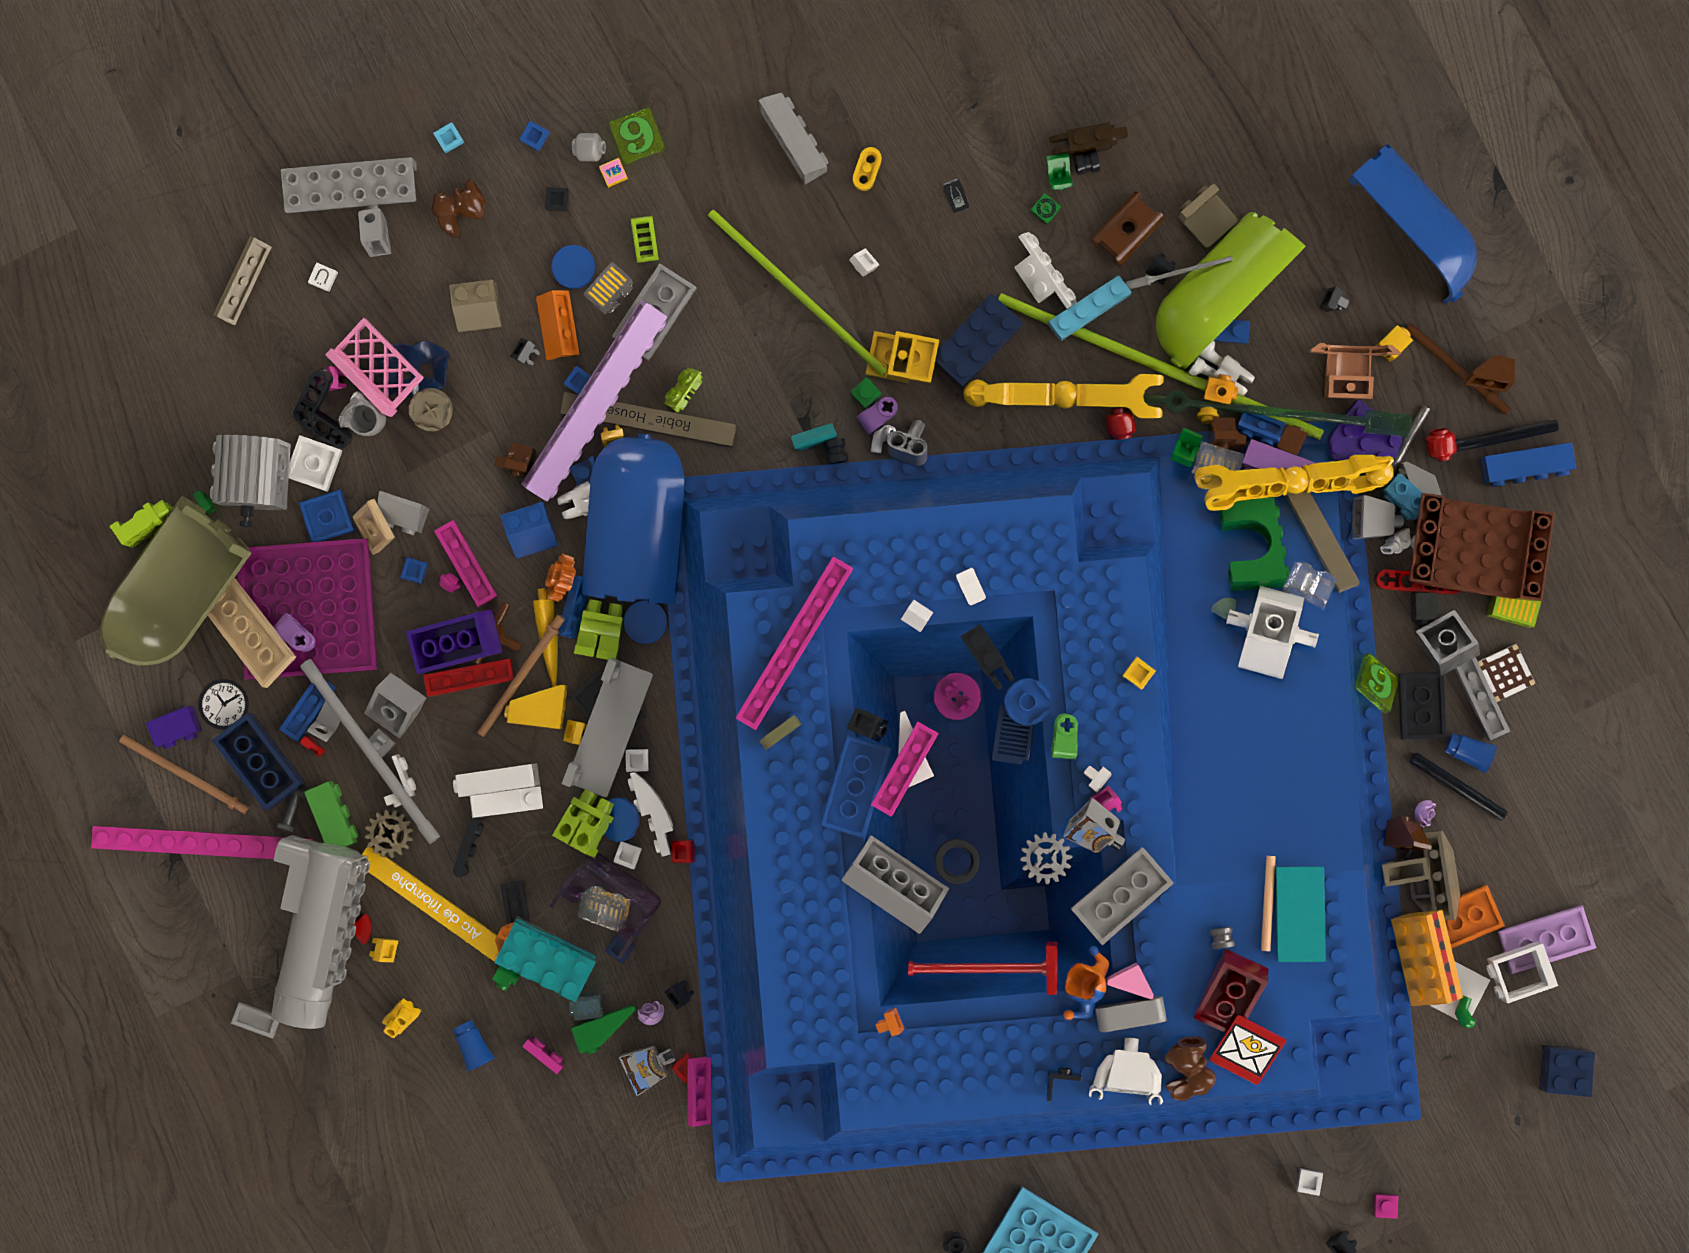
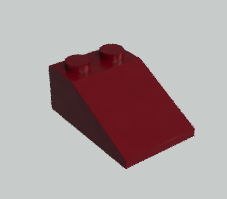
M1225 949L1213 970L1193 1018L1227 1033L1238 1015L1248 1019L1268 983V968Z

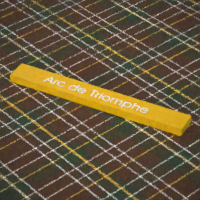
M367 846L362 855L367 856L368 861H370V869L368 871L370 874L495 962L498 949L495 943L497 935L387 856L385 858L381 857V852L373 853L374 847Z

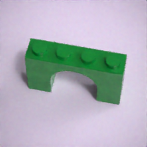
M1274 497L1236 501L1231 508L1218 510L1221 531L1240 529L1256 531L1265 538L1269 548L1267 554L1259 559L1229 563L1227 574L1230 591L1256 590L1260 586L1267 588L1284 587L1286 579H1289V567L1284 564L1286 547L1281 545L1283 528L1282 525H1278L1277 518H1280L1279 505H1275Z

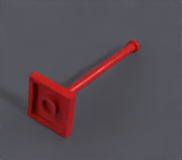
M1057 942L1047 943L1046 961H1042V963L914 964V961H909L908 974L909 976H914V973H1042L1047 975V995H1057Z

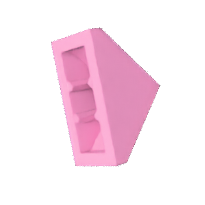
M1137 963L1106 977V984L1153 999L1154 995Z

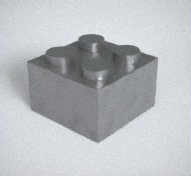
M1455 610L1416 631L1418 644L1441 676L1480 655L1479 643Z

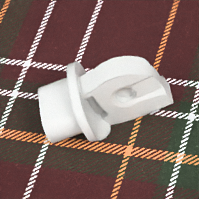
M1403 528L1390 536L1385 541V544L1380 547L1383 554L1401 553L1403 549L1408 548L1411 544L1410 529Z

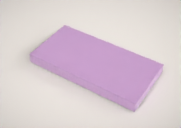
M1582 905L1497 931L1504 953L1534 942H1540L1545 947L1549 962L1596 948ZM1531 952L1506 961L1511 974L1536 967Z

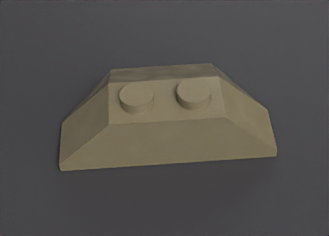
M1443 831L1425 832L1431 844V850H1409L1405 858L1426 857L1430 877L1428 880L1409 883L1412 901L1424 912L1443 910L1445 921L1456 920L1460 889L1454 851Z

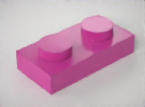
M530 1037L522 1047L554 1073L558 1074L565 1065L562 1062L563 1058L556 1052L550 1053L545 1049V1043L537 1037L535 1039Z

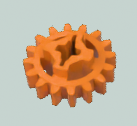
M562 553L555 564H551L547 579L545 580V586L548 588L546 592L547 598L559 602V600H562L563 594L565 595L566 591L571 590L573 579L576 575V570L573 568L575 564L574 557Z

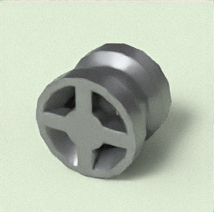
M1232 927L1209 930V935L1213 938L1212 949L1235 946V941L1231 937Z

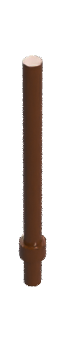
M1412 323L1408 325L1406 329L1413 337L1462 379H1467L1470 373ZM1473 387L1485 397L1484 400L1489 405L1493 404L1505 415L1510 411L1511 408L1499 398V395L1494 390L1490 391L1489 389Z

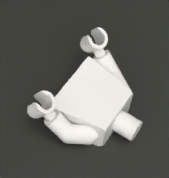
M1125 1038L1124 1050H1115L1112 1055L1106 1056L1097 1069L1094 1084L1089 1088L1090 1098L1093 1091H1099V1100H1101L1104 1087V1091L1147 1095L1146 1097L1150 1105H1152L1151 1100L1154 1097H1158L1159 1105L1163 1103L1159 1093L1161 1092L1162 1075L1154 1060L1150 1059L1149 1053L1138 1052L1139 1039Z

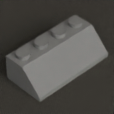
M782 93L761 98L759 100L760 112L803 183L806 185L826 173V165L829 162L824 153H819L815 148L817 142L811 133L808 135L804 130L806 125L800 115L796 117L792 110L795 107L789 97L785 98Z
M872 835L841 880L919 934L931 921L949 890L948 887Z

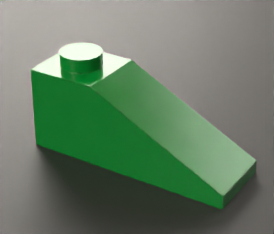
M633 1004L574 1025L571 1029L579 1053L586 1052V1055L599 1051L598 1047L637 1009V1005Z

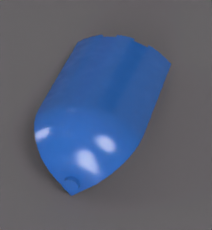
M1387 144L1376 153V156L1370 158L1348 181L1353 186L1359 183L1435 265L1449 288V295L1442 302L1446 304L1452 300L1454 303L1464 294L1461 290L1470 281L1476 268L1477 248L1473 236L1466 226L1398 153Z
M638 433L637 437H623L614 440L601 451L594 463L590 480L582 583L583 595L606 598V596L618 597V601L635 602V599L648 600V603H675L684 496V474L680 459L675 450L668 443L651 438V434Z

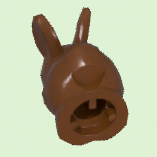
M471 178L466 180L464 184L465 189L462 190L459 187L454 189V196L445 192L436 193L431 208L433 215L438 219L441 229L454 238L460 235L456 219L457 215L478 220L484 215L486 199L480 188Z
M1188 1036L1181 1038L1165 1055V1062L1171 1065L1174 1070L1184 1075V1077L1172 1080L1165 1085L1167 1090L1171 1091L1170 1096L1174 1100L1184 1101L1190 1099L1193 1095H1205L1215 1085L1216 1075L1214 1071L1205 1067L1207 1060L1203 1053L1207 1045L1202 1037Z

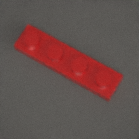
M511 658L423 675L427 697L512 681L515 677Z

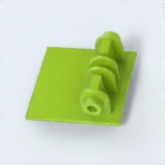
M691 368L683 370L677 378L678 383L667 392L666 400L663 404L672 407L671 409L677 413L680 410L683 411L688 404V401L684 398L686 397L691 400L687 393L690 392L694 395L695 392L691 388L696 391L702 383L703 377L700 375L702 372Z

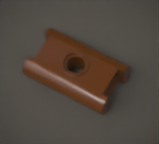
M1136 191L1090 238L1091 243L1096 248L1101 245L1114 257L1113 263L1118 267H1121L1165 220L1160 211L1154 213L1141 201L1142 195ZM1122 226H1131L1133 232L1125 233L1122 230Z

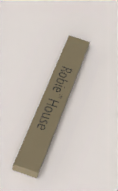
M564 392L560 414H567L578 394ZM615 402L613 406H609L603 421L604 423L730 447L733 446L737 426L735 424Z

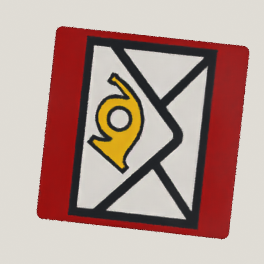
M1238 1015L1209 1060L1258 1085L1287 1040Z

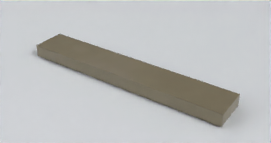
M1306 490L1298 494L1287 492L1285 497L1337 592L1341 593L1358 586L1360 581L1311 493H1307Z

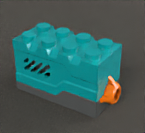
M519 916L516 917L513 923L502 926L495 939L498 954L494 963L512 970L526 979L535 981L573 1002H576L596 963V954Z

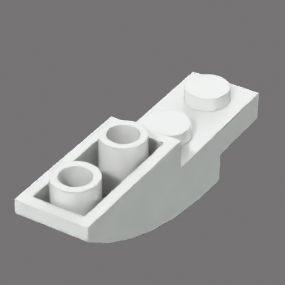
M637 772L630 773L631 778L628 779L631 792L635 791L637 797L634 800V805L638 812H641V816L651 815L648 823L651 832L655 831L657 840H654L656 852H661L662 857L672 854L666 832L675 829L666 806L654 788Z

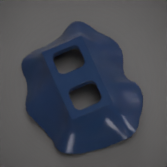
M420 341L413 345H406L404 343L392 345L419 373L421 364L431 363L433 367V376L423 378L407 397L412 398L419 390L425 388L442 390L445 387L449 353L444 348L430 341ZM389 357V369H398L399 359L397 357ZM384 358L377 359L378 370L384 369ZM398 372L389 373V384H398ZM379 373L382 385H384V373ZM411 373V378L403 379V384H410L415 376ZM388 388V394H398V388Z

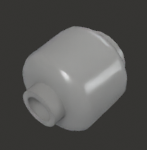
M579 133L572 141L573 155L579 161L597 162L602 154H605V141H602L597 133Z

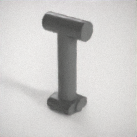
M299 788L292 794L283 822H279L277 828L293 832L294 827L291 826L300 797L306 798L304 792L307 789Z

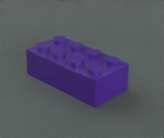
M492 609L406 631L417 674L502 653Z

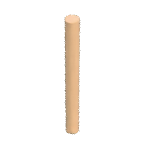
M1266 856L1261 951H1270L1276 856Z

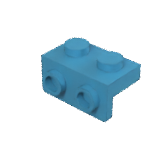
M1398 474L1391 483L1384 486L1380 491L1384 495L1382 498L1386 502L1393 503L1400 509L1399 513L1405 519L1416 520L1418 519L1422 492L1402 474Z

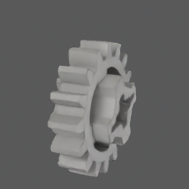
M1043 832L1042 838L1034 834L1035 841L1026 840L1029 847L1021 848V851L1026 853L1025 856L1020 857L1021 861L1026 862L1022 869L1030 870L1028 873L1029 878L1036 875V882L1038 883L1042 878H1044L1046 884H1049L1050 878L1058 882L1057 875L1066 876V873L1063 871L1064 867H1071V865L1066 863V860L1072 858L1071 855L1066 854L1070 847L1062 846L1063 838L1056 841V834L1054 833L1050 838H1048L1046 832ZM1042 842L1053 843L1048 848H1041L1038 845ZM1059 850L1062 857L1060 864L1057 863L1056 854ZM1031 852L1035 853L1036 858L1033 866L1030 861ZM1050 852L1051 855L1049 856V858L1051 859V862H1043L1042 864L1041 861L1043 858L1041 857V854H1048ZM1044 868H1051L1054 871L1049 874L1039 873Z

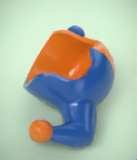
M1091 946L1088 950L1089 954L1094 956L1096 960L1094 966L1077 963L1072 966L1066 975L1064 982L1065 995L1080 1004L1078 1010H1066L1063 1016L1066 1020L1091 1018L1095 1003L1100 1001L1106 992L1105 976L1108 971L1109 961L1099 953L1096 946Z

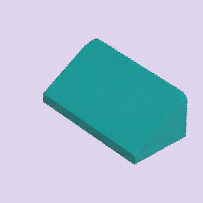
M832 423L791 436L794 449L797 452L837 438Z

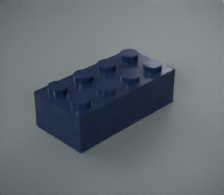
M991 293L937 350L934 365L963 390L966 384L1021 329L1023 322Z
M254 713L245 714L212 740L265 811L272 810L306 784Z

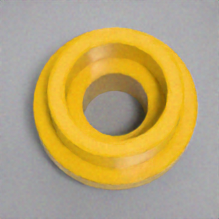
M1202 407L1200 412L1197 413V418L1204 424H1210L1213 417H1219L1217 409L1213 407Z

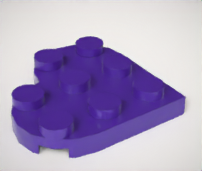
M1357 399L1328 438L1329 458L1332 461H1342L1349 459L1352 455H1374L1376 457L1390 456L1394 459L1399 452L1402 439L1388 422L1360 399Z

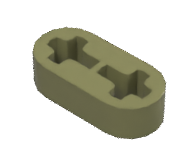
M793 715L759 742L765 750H768L802 723L796 715Z

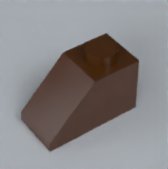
M1502 355L1491 357L1467 377L1464 385L1506 392L1515 383V359L1506 358Z
M1397 816V820H1387L1384 846L1400 850H1431V844L1419 823L1410 822V818L1404 816Z

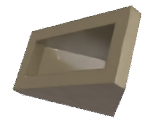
M1426 857L1398 858L1381 864L1385 887L1430 879Z

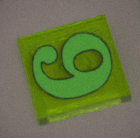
M650 107L609 122L624 164L665 150Z
M1371 653L1363 655L1355 688L1385 714L1391 711L1399 679Z

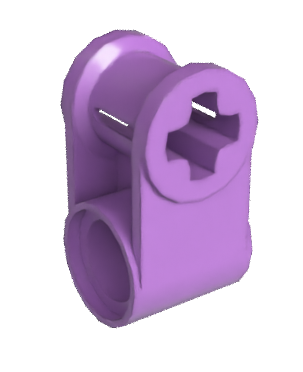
M884 397L860 413L856 419L867 434L870 435L897 413V402L891 397ZM885 402L888 405L893 404L891 413L889 411H882Z
M285 613L273 627L283 641L287 642L295 650L308 652L315 646V637L288 613ZM302 637L304 638L305 645H301L302 641L300 639Z

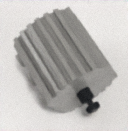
M247 435L216 436V441L213 443L215 464L211 468V473L214 477L213 486L210 488L212 503L225 507L241 508L240 516L244 517V520L240 521V526L242 527L253 526L250 517H254V509L287 510L291 444L280 439Z

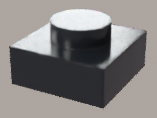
M547 187L546 211L568 212L569 188Z

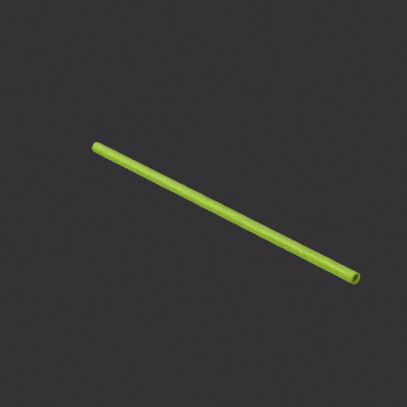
M1003 293L1000 294L998 299L1007 308L1047 325L1050 320L1056 317ZM1083 327L1071 334L1205 391L1207 380L1193 376L1170 364ZM1237 394L1235 400L1231 399V403L1284 422L1286 426L1287 424L1299 426L1304 432L1308 433V436L1320 440L1324 430L1240 394Z

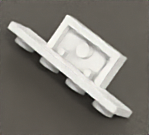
M1030 232L1021 234L1019 239L1030 253V256L1014 268L1036 301L1041 303L1056 292L1067 309L1076 304L1075 294L1066 287L1063 282V276L1054 269L1048 254L1041 250L1038 239Z

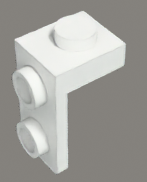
M399 754L393 755L392 759L405 791L410 797L415 796L414 790H416V785L412 777H408L406 772L408 765L405 758H401ZM394 793L384 797L387 806L393 804L394 808L402 805Z

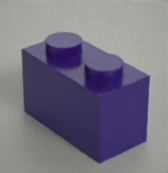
M186 706L146 722L155 747H163L164 750L176 746V741L184 739V741L194 739L197 737L196 733L202 731L193 706Z

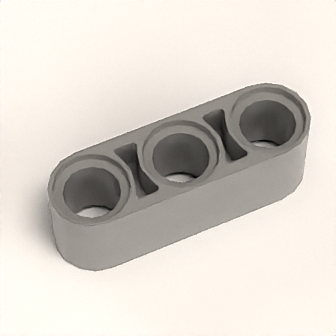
M1156 996L1153 999L1143 998L1108 1004L1095 1008L1099 1032H1110L1167 1021L1163 996Z

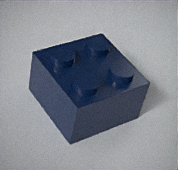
M1543 1045L1539 1089L1546 1093L1592 1097L1595 1052L1582 1048Z

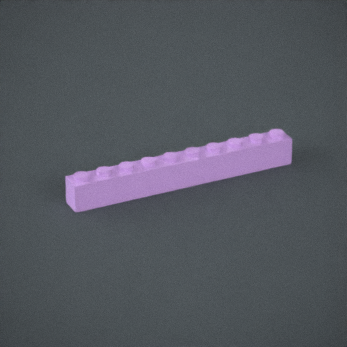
M639 301L521 483L526 489L547 502L556 495L558 491L557 486L561 480L566 479L569 475L570 466L580 458L582 454L581 449L585 443H589L593 438L594 429L604 421L606 417L605 412L609 406H613L617 401V394L621 388L628 384L630 380L629 375L633 369H637L641 364L642 355L654 343L653 338L657 332H661L664 329L666 315L647 302Z

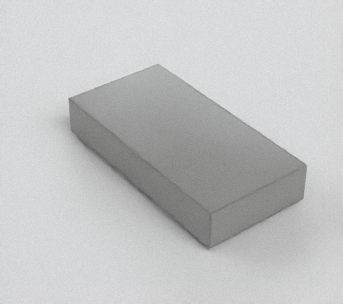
M242 1002L238 1003L231 1021L233 1025L269 1038H274L280 1023L271 1017L270 1012Z

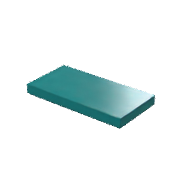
M1324 866L1275 867L1277 962H1326Z

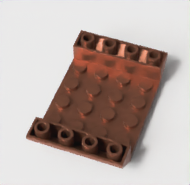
M1421 493L1409 581L1426 586L1508 599L1542 601L1555 513L1537 510L1521 511L1445 499V496Z

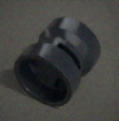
M1096 150L1089 151L1088 154H1074L1075 170L1078 176L1084 175L1088 171L1092 173L1100 171Z
M845 438L824 442V448L828 453L826 457L827 464L848 461V455L844 450L846 446Z

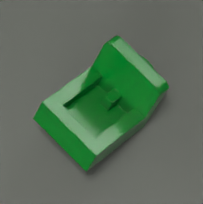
M1068 153L1046 156L1047 176L1051 189L1063 190L1067 187H1072L1073 182L1070 176Z
M1183 428L1170 460L1191 468L1203 436Z

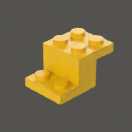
M874 331L870 354L888 369V372L882 377L867 364L866 375L903 383H909V380L931 384L939 339L896 331L895 335Z

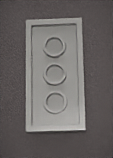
M659 264L612 337L614 339L617 337L639 301L647 302L667 316L664 329L661 332H657L653 338L654 343L652 347L642 355L643 358L649 361L697 287L662 264Z
M1141 847L1070 909L1100 944L1103 945L1174 882L1149 853Z

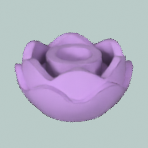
M1431 800L1418 803L1414 812V819L1421 827L1431 825V819L1436 814L1434 810L1436 804L1432 803Z
M654 1001L652 1004L645 1003L637 1011L638 1019L643 1024L654 1025L661 1021L664 1015V1006L658 1001Z

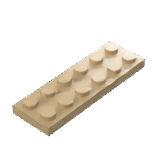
M234 577L207 616L259 684L264 688H268L296 656Z

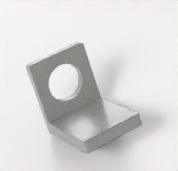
M326 700L316 721L307 731L325 742L336 732L341 722ZM316 728L324 730L327 734L318 732Z

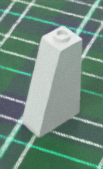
M537 763L456 775V780H453L454 792L458 793L459 797L540 785Z

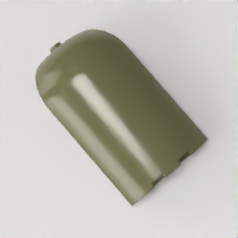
M181 496L121 581L105 609L100 626V640L104 653L112 659L119 658L135 665H154L167 661L177 655L190 641L251 555L250 549L243 540L238 537L235 539L229 534L231 529L219 519L216 522L205 515L206 510Z

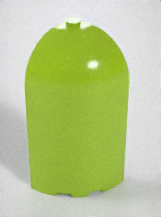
M1255 212L1247 213L1197 265L1230 256L1232 261L1190 271L1168 293L1159 306L1156 316V333L1162 348L1172 358L1170 360L1172 364L1179 369L1185 370L1306 246L1285 228L1280 231L1273 226L1275 222L1264 215L1258 218Z

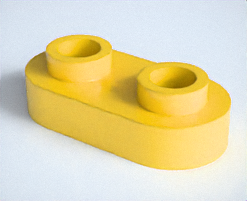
M874 147L865 148L861 152L853 174V184L860 191H867L872 188L881 164V153ZM868 157H873L875 161L873 163H868L866 159ZM860 178H867V183L862 184L859 181Z

